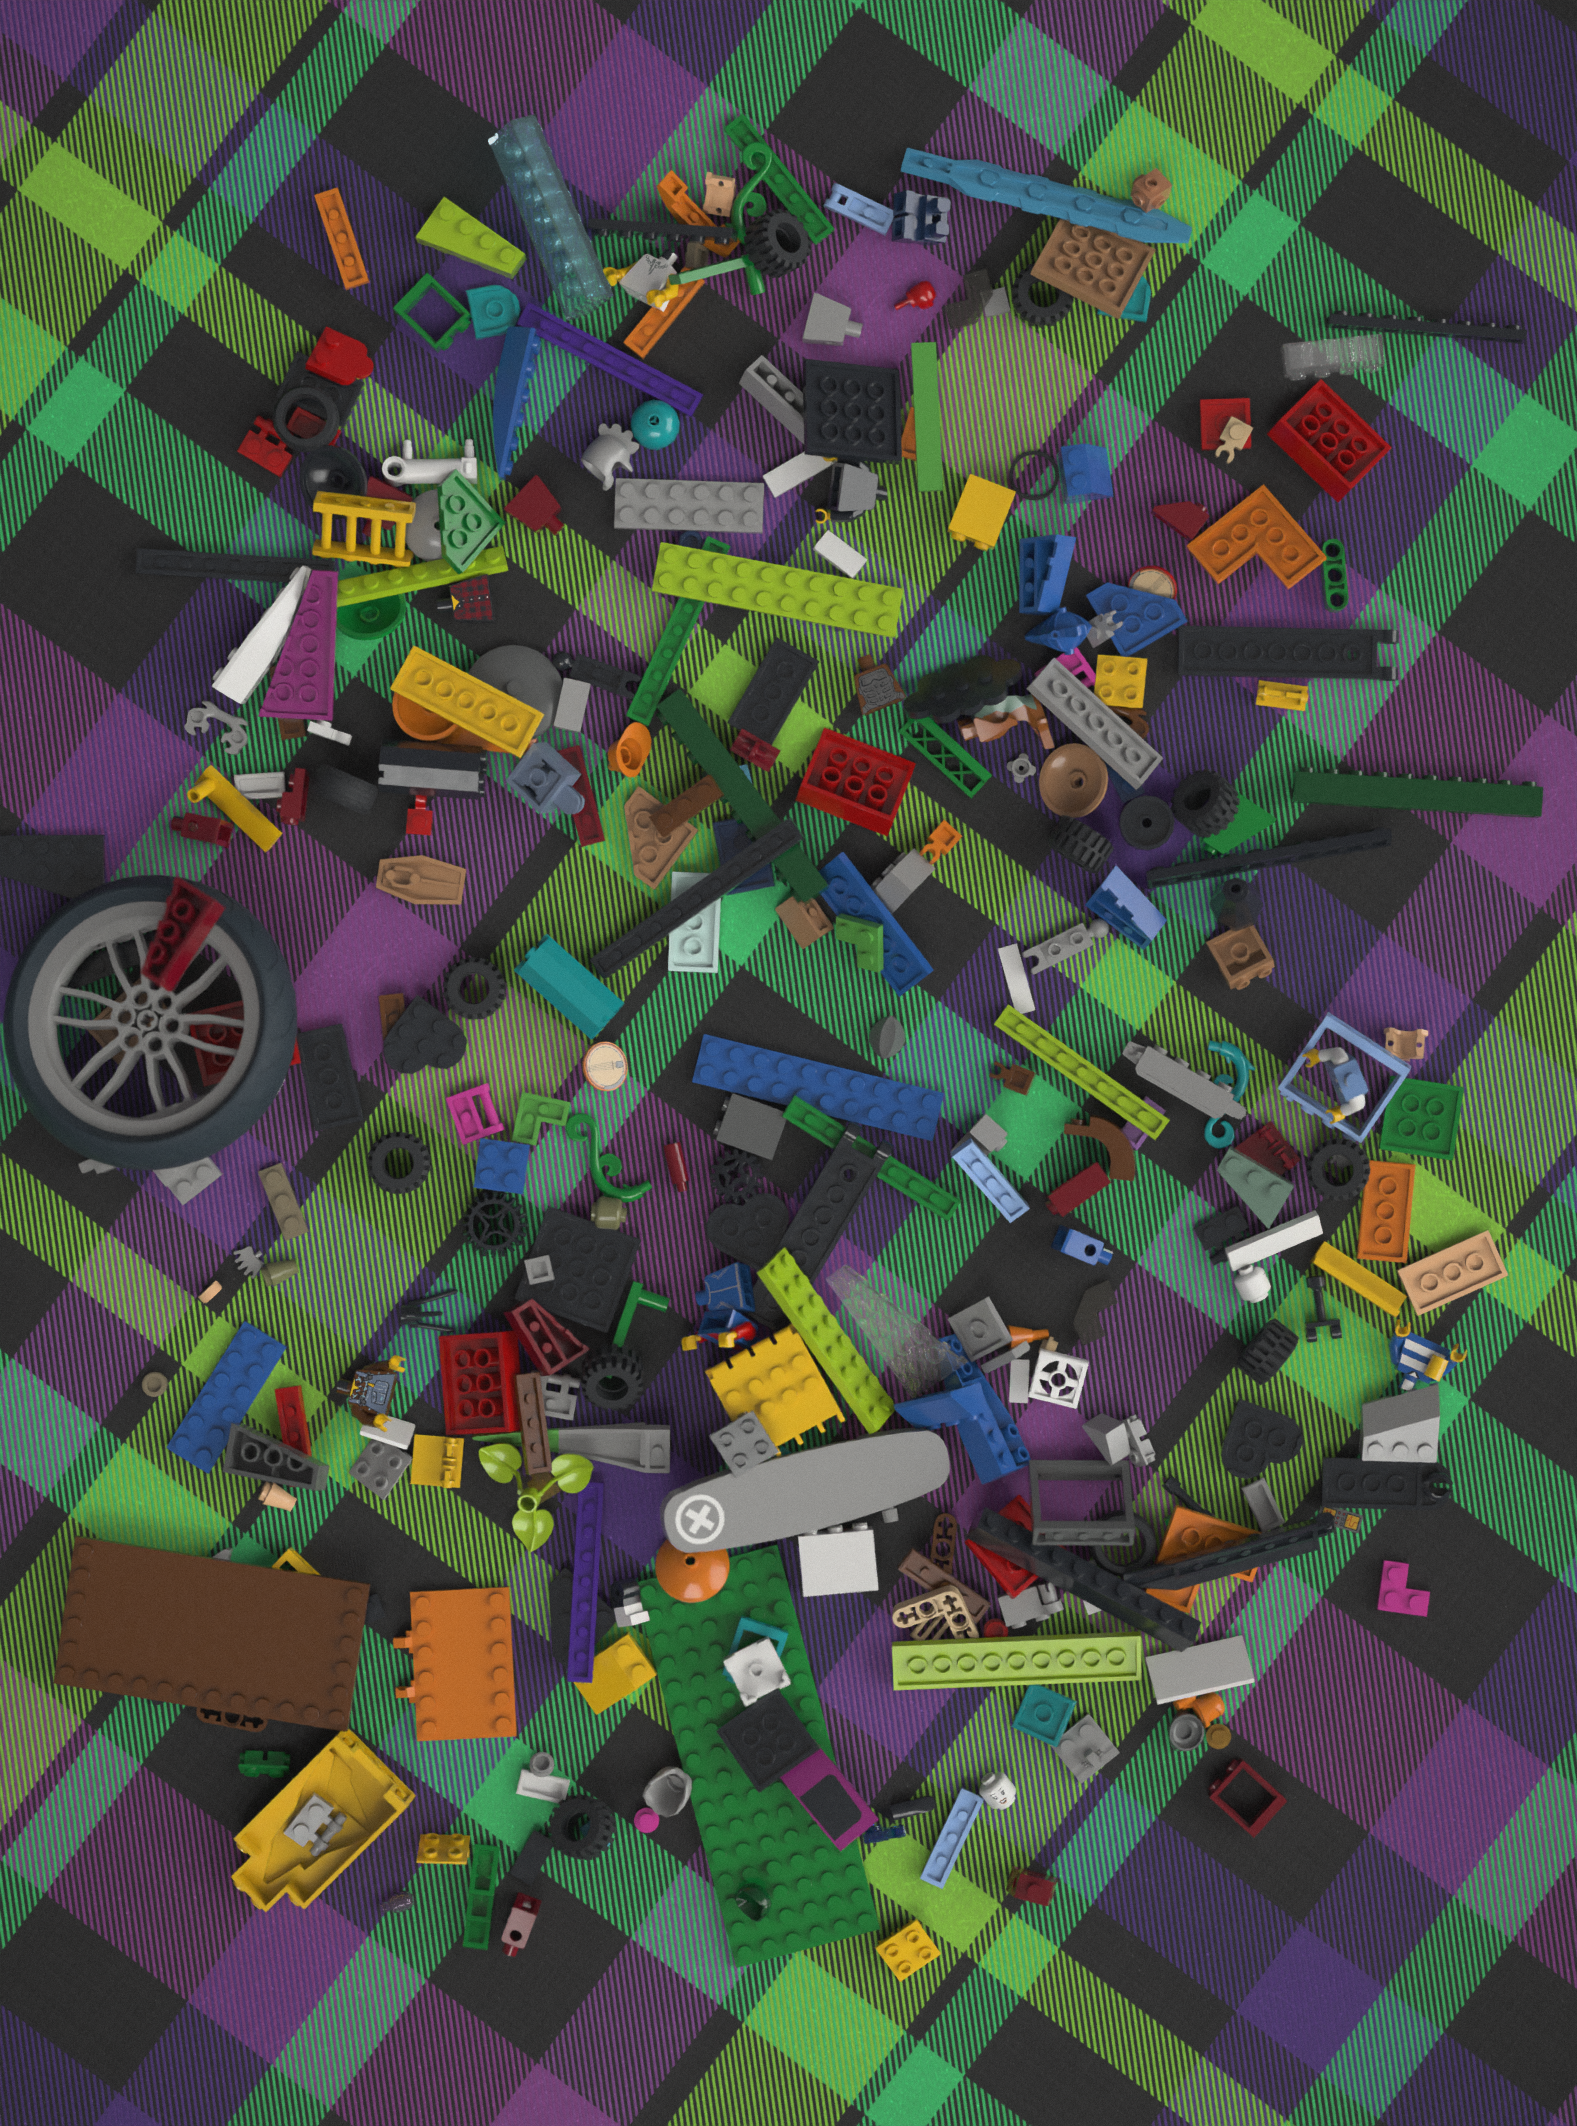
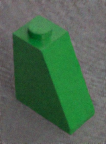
M1238 793L1237 797L1240 800V804L1236 806L1239 810L1233 816L1235 818L1234 821L1227 825L1228 828L1225 831L1223 829L1220 830V834L1216 836L1212 834L1211 837L1207 838L1203 837L1201 843L1205 845L1203 849L1213 856H1216L1217 853L1223 855L1275 823L1277 818Z

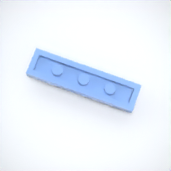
M971 1138L951 1152L954 1160L1010 1223L1030 1209L1028 1203Z
M961 1787L920 1875V1879L943 1889L984 1801L982 1796Z

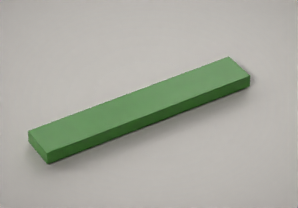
M936 342L911 343L918 492L943 491Z

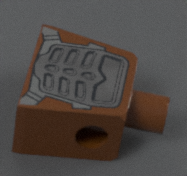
M871 654L857 659L862 673L853 676L862 717L906 699L904 691L886 663L876 667Z

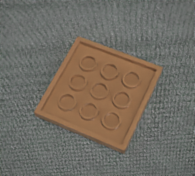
M1060 218L1030 274L1119 319L1156 249L1140 241L1118 236L1110 231L1072 224L1068 220Z

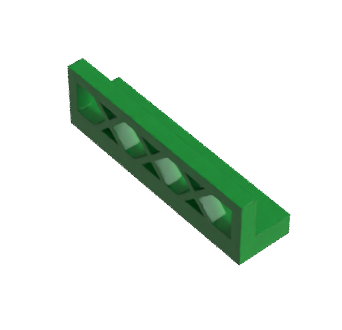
M929 717L923 719L910 718L898 731L970 798L992 776ZM916 721L923 728V738H912L906 730ZM926 731H927L932 737L926 738ZM917 741H924V748ZM926 741H938L941 744L942 755H931L927 751ZM944 748L951 754H944ZM955 757L959 761L960 771L949 772L945 768V758ZM935 758H942V764ZM962 764H963L969 771H963V766H962ZM960 774V781L954 775ZM963 774H974L980 780L972 791L963 784Z

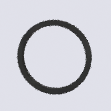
M1027 451L1019 455L1012 463L1009 480L1013 490L1020 497L1036 501L1048 497L1055 490L1059 480V471L1055 461L1046 453ZM1025 456H1043L1050 461L1055 470V481L1052 488L1041 496L1025 495L1017 489L1014 483V467Z

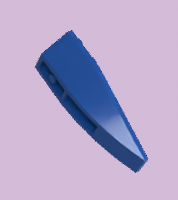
M508 326L496 377L493 406L494 449L500 480L505 481L506 475H511L514 461H511L510 457L512 451L516 452L519 442L516 431L517 427H522L525 413L521 412L523 403H528L530 389L527 388L529 379L533 380L536 369L533 358L534 355H539L541 348L540 337L537 335L536 329L530 327Z
M956 1334L938 1339L940 1364L946 1390L979 1382L982 1387L988 1411L978 1414V1420L965 1423L963 1418L959 1419V1424H956L982 1485L1029 1466V1460H1031L1029 1452L1012 1417L975 1361H970Z

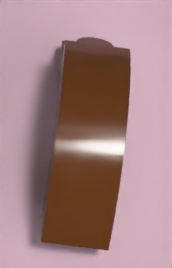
M1092 1114L1090 1124H1085V1119L1071 1118L1070 1122H1065L1064 1134L1093 1137L1106 1146L1111 1159L1109 1179L1134 1181L1136 1168L1134 1149L1128 1136L1118 1125L1104 1117Z

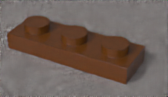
M707 775L649 818L661 836L666 837L720 799L724 794L713 777Z

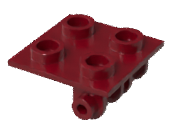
M1271 1121L1234 1148L1279 1175L1290 1170L1300 1161V1158Z

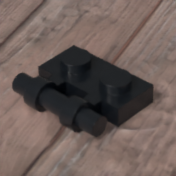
M1237 1205L1193 1229L1205 1251L1212 1247L1215 1248L1217 1253L1209 1257L1213 1266L1220 1262L1224 1264L1228 1261L1221 1242L1234 1236L1236 1243H1239L1254 1236L1253 1234L1246 1238L1242 1236L1241 1231L1249 1228Z

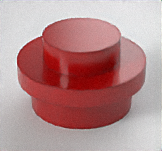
M993 1618L986 1622L983 1633L985 1638L1007 1637L1008 1627L1003 1620Z

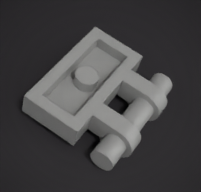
M564 1373V1375H540L545 1415L573 1420L577 1395L568 1394L569 1387L579 1388L581 1379L571 1377V1374ZM547 1383L561 1385V1391L546 1390Z
M313 1792L285 1827L283 1833L302 1847L311 1840L314 1845L309 1851L317 1857L322 1850L325 1851L330 1845L329 1841L334 1834L342 1830V1824L347 1819V1816L339 1812L333 1818L329 1814L334 1809V1806ZM325 1823L328 1828L322 1835L316 1833L321 1824Z

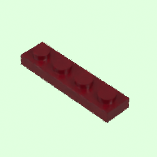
M580 745L557 751L581 773L572 786L585 799L583 809L579 813L573 814L581 847L606 841Z

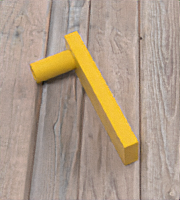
M212 765L205 769L195 782V786L187 792L188 799L193 803H197L207 796L265 852L271 849L282 835V832Z

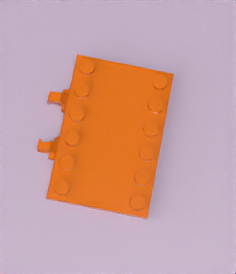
M510 1586L411 1591L412 1630H407L406 1636L394 1637L393 1648H409V1653H413L414 1680L410 1681L411 1686H397L395 1689L396 1698H409V1703H415L417 1741L517 1736Z

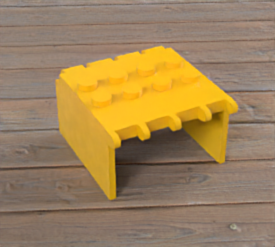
M792 1323L773 1334L777 1344L773 1345L770 1338L767 1337L751 1346L755 1353L753 1357H751L747 1349L730 1357L729 1359L733 1365L731 1369L723 1361L705 1370L731 1421L737 1420L740 1413L744 1411L748 1413L753 1410L777 1449V1446L795 1437L799 1445L803 1444L804 1442L799 1434L817 1425L821 1433L825 1432L826 1430L821 1422L836 1414L840 1422L845 1421L839 1405L803 1339ZM779 1449V1452L776 1454L777 1457L782 1455Z

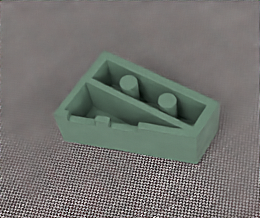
M1231 1146L1217 1167L1220 1175L1269 1229L1292 1191L1294 1183Z

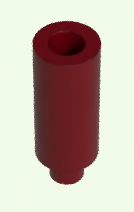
M677 1142L663 1146L671 1183L676 1184L678 1193L687 1191L685 1181H689L681 1143Z

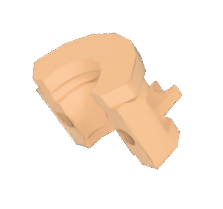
M707 172L705 179L707 191L703 212L705 214L730 217L733 199L736 195L737 185H735V178L713 175L712 172Z
M1384 1028L1386 1050L1403 1061L1410 1062V1059L1424 1058L1425 1037L1428 1036L1427 1030L1401 1031L1395 1028Z

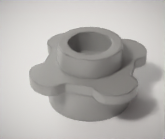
M1020 754L1018 759L1007 763V770L1013 773L1014 780L1017 783H1022L1024 778L1029 775L1032 776L1036 772L1035 766L1031 765L1026 754ZM1020 766L1024 767L1022 771L1019 770Z

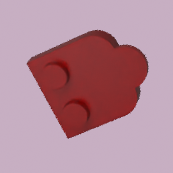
M328 327L323 331L305 366V369L340 385L352 384L356 378L364 379L373 372L374 368L372 360L367 357V348L362 342Z

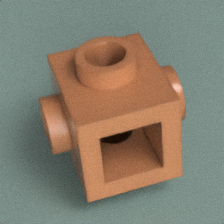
M1155 168L1148 174H1141L1134 180L1130 196L1134 204L1141 207L1147 213L1153 208H1160L1166 202V199L1169 198L1172 184Z

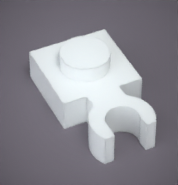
M317 720V723L310 721L307 729L309 733L349 746L352 738L351 735L332 729V724L329 722Z

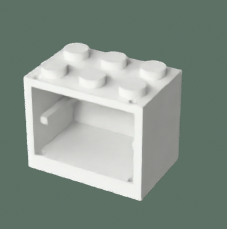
M867 1522L853 1523L852 1528L843 1529L842 1525H833L827 1527L828 1530H814L798 1534L804 1597L878 1590L872 1526L867 1527Z

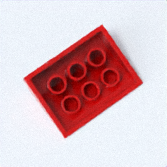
M1322 379L1267 434L1337 503L1392 448Z
M824 727L801 783L796 801L888 837L916 763Z
M243 1000L188 1014L215 1015L243 1020ZM219 1024L190 1025L192 1038L234 1050L240 1047L243 1028ZM297 1038L290 1066L301 1063ZM194 1047L203 1085L208 1086L220 1083L232 1066L235 1057L210 1053Z
M514 1330L438 1336L446 1435L520 1430L513 1375L521 1373L518 1337Z

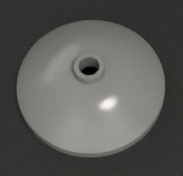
M435 489L420 494L412 501L416 503V512L412 523H406L405 541L408 547L416 556L427 562L443 559L440 530H436L434 527L435 523L439 521L438 491Z

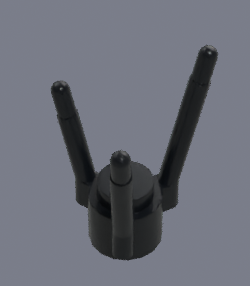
M458 1290L445 1291L419 1300L408 1301V1305H401L402 1325H409L410 1328L454 1332V1328L421 1323L420 1321H423V1317L442 1316L443 1312H423L422 1307L417 1306L456 1294Z

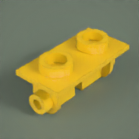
M1259 680L1256 705L1305 711L1308 701V686Z

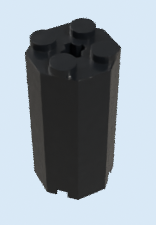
M383 739L379 762V771L382 775V778H379V791L384 793L479 800V797H485L486 783L484 780L488 770L487 750H484L482 746Z

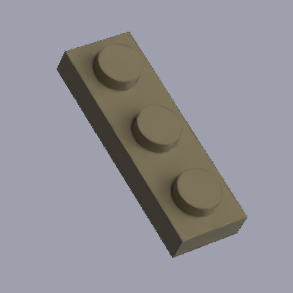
M279 1163L259 1171L258 1174L285 1241L309 1232L283 1164Z

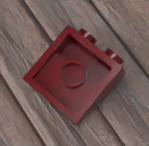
M295 768V774L291 773L289 788H292L293 793L282 792V797L277 799L276 811L280 813L283 824L298 826V821L305 822L310 772L306 769Z

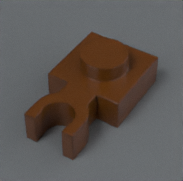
M995 1061L994 1065L1001 1068V1073L999 1075L990 1073L989 1077L995 1080L1004 1079V1088L1027 1097L1036 1073L1012 1064L1010 1070H1008L1003 1064Z

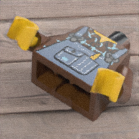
M394 1355L389 1360L378 1361L364 1366L362 1370H356L353 1381L339 1379L336 1393L349 1395L348 1406L351 1408V1413L362 1425L379 1428L381 1431L387 1432L388 1429L383 1424L387 1421H392L388 1414L398 1380L397 1373L393 1371L401 1373L405 1371V1368L399 1366L401 1361H406L405 1358Z

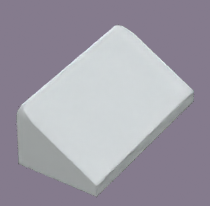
M829 530L813 548L815 552L851 579L856 576L867 561L866 558Z
M391 1416L388 1417L392 1421H387L383 1424L388 1429L387 1432H383L379 1428L362 1426L360 1431L362 1436L405 1450L411 1442L415 1429L414 1424Z

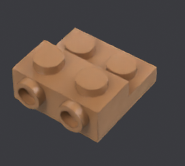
M1254 925L1239 931L1229 930L1206 942L1230 989L1235 987L1238 990L1243 989L1250 984V979L1256 976L1264 978L1271 974L1272 968L1275 967L1273 958Z

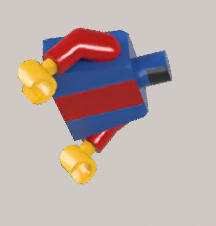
M735 1310L705 1312L699 1331L695 1332V1335L682 1338L683 1351L697 1349L696 1341L703 1343L709 1340L719 1345V1347L731 1351L745 1349L753 1351L751 1346L760 1342V1339L756 1337L758 1326Z

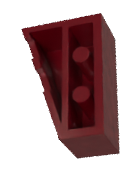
M533 1299L523 1300L504 1312L505 1317L541 1376L552 1375L590 1350L585 1344L577 1340L568 1329L562 1327L553 1316Z

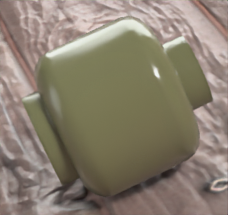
M602 1196L598 1198L597 1202L592 1203L591 1221L594 1222L597 1228L617 1230L621 1222L626 1223L627 1208L623 1207L621 1199Z

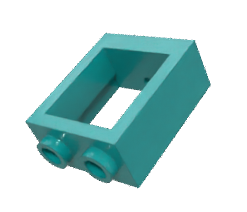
M741 1615L728 1656L737 1651L743 1630L745 1629L778 1640L776 1653L780 1659L788 1631ZM724 1665L722 1675L726 1676L725 1680L735 1683Z

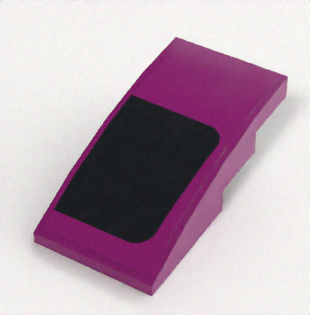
M819 1746L820 1750L785 1774L781 1779L839 1851H842L879 1819L853 1785Z

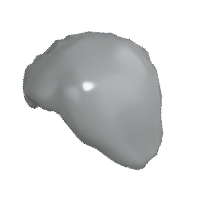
M667 1766L658 1771L649 1780L644 1790L643 1798L656 1814L663 1815L664 1817L678 1814L688 1801L692 1791V1779L680 1768Z

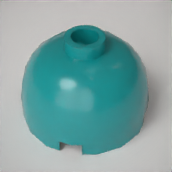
M650 400L643 402L635 409L631 417L630 427L633 437L639 445L651 450H660L675 441L679 434L680 422L677 412L671 405L661 400Z

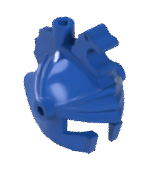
M1066 607L1057 608L1055 614L1025 635V640L1062 651L1065 655L1075 653L1074 649L1086 638L1092 625L1084 618L1068 612Z

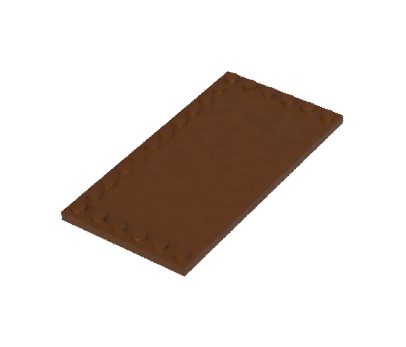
M77 1535L74 1542L53 1683L347 1732L371 1583Z

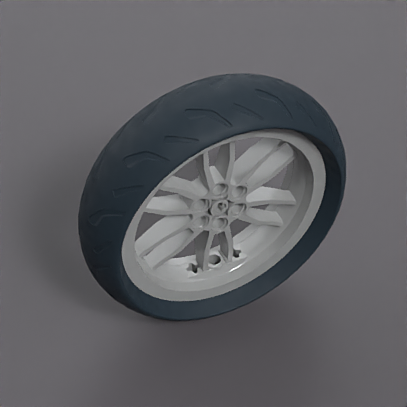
M140 875L104 883L80 894L58 909L41 925L33 938L28 942L13 971L5 1000L3 1034L5 1052L15 1085L35 1118L55 1138L82 1156L99 1163L133 1170H162L184 1166L214 1155L240 1138L262 1117L278 1094L289 1070L297 1035V1004L291 974L286 961L270 933L247 908L220 890L197 881L181 878L216 900L225 909L189 965L207 944L212 946L221 956L198 981L178 995L174 992L182 976L171 993L162 987L155 991L154 982L142 974V983L134 986L124 970L116 948L118 943L135 938L142 969L148 953L143 933L156 929L159 920L162 921L166 910L167 898L171 896L174 888L175 876ZM107 947L112 967L127 994V999L123 1003L115 1002L92 992L67 988L78 967L93 951ZM229 965L241 991L244 1019L236 1020L215 1015L182 1014V1008L206 990L224 967ZM147 993V1001L139 1005V997ZM63 995L96 1001L113 1009L111 1019L84 1021L60 1017L58 1015ZM166 998H171L170 1007L163 1009V1001ZM127 1012H130V1021L127 1023H123V1015ZM149 1018L154 1019V1021L151 1022V1027L146 1025L150 1022ZM178 1021V1029L175 1032H170L171 1023ZM63 1024L89 1030H118V1037L94 1055L74 1080L71 1078L59 1050L57 1025ZM219 1024L243 1028L240 1047L234 1050L196 1040L188 1036L190 1025ZM137 1035L138 1043L130 1047L129 1040ZM157 1040H161L162 1047L160 1050L154 1051L153 1044ZM182 1041L210 1053L235 1057L229 1071L211 1093L194 1099L188 1076L173 1049L177 1042ZM120 1051H126L115 1075L92 1101L80 1090L82 1085L103 1063ZM145 1054L149 1086L158 1112L142 1118L120 1115L103 1108L107 1100L125 1082L140 1056ZM163 1059L168 1060L177 1075L185 1098L182 1103L169 1107L165 1105L160 1087L159 1060Z

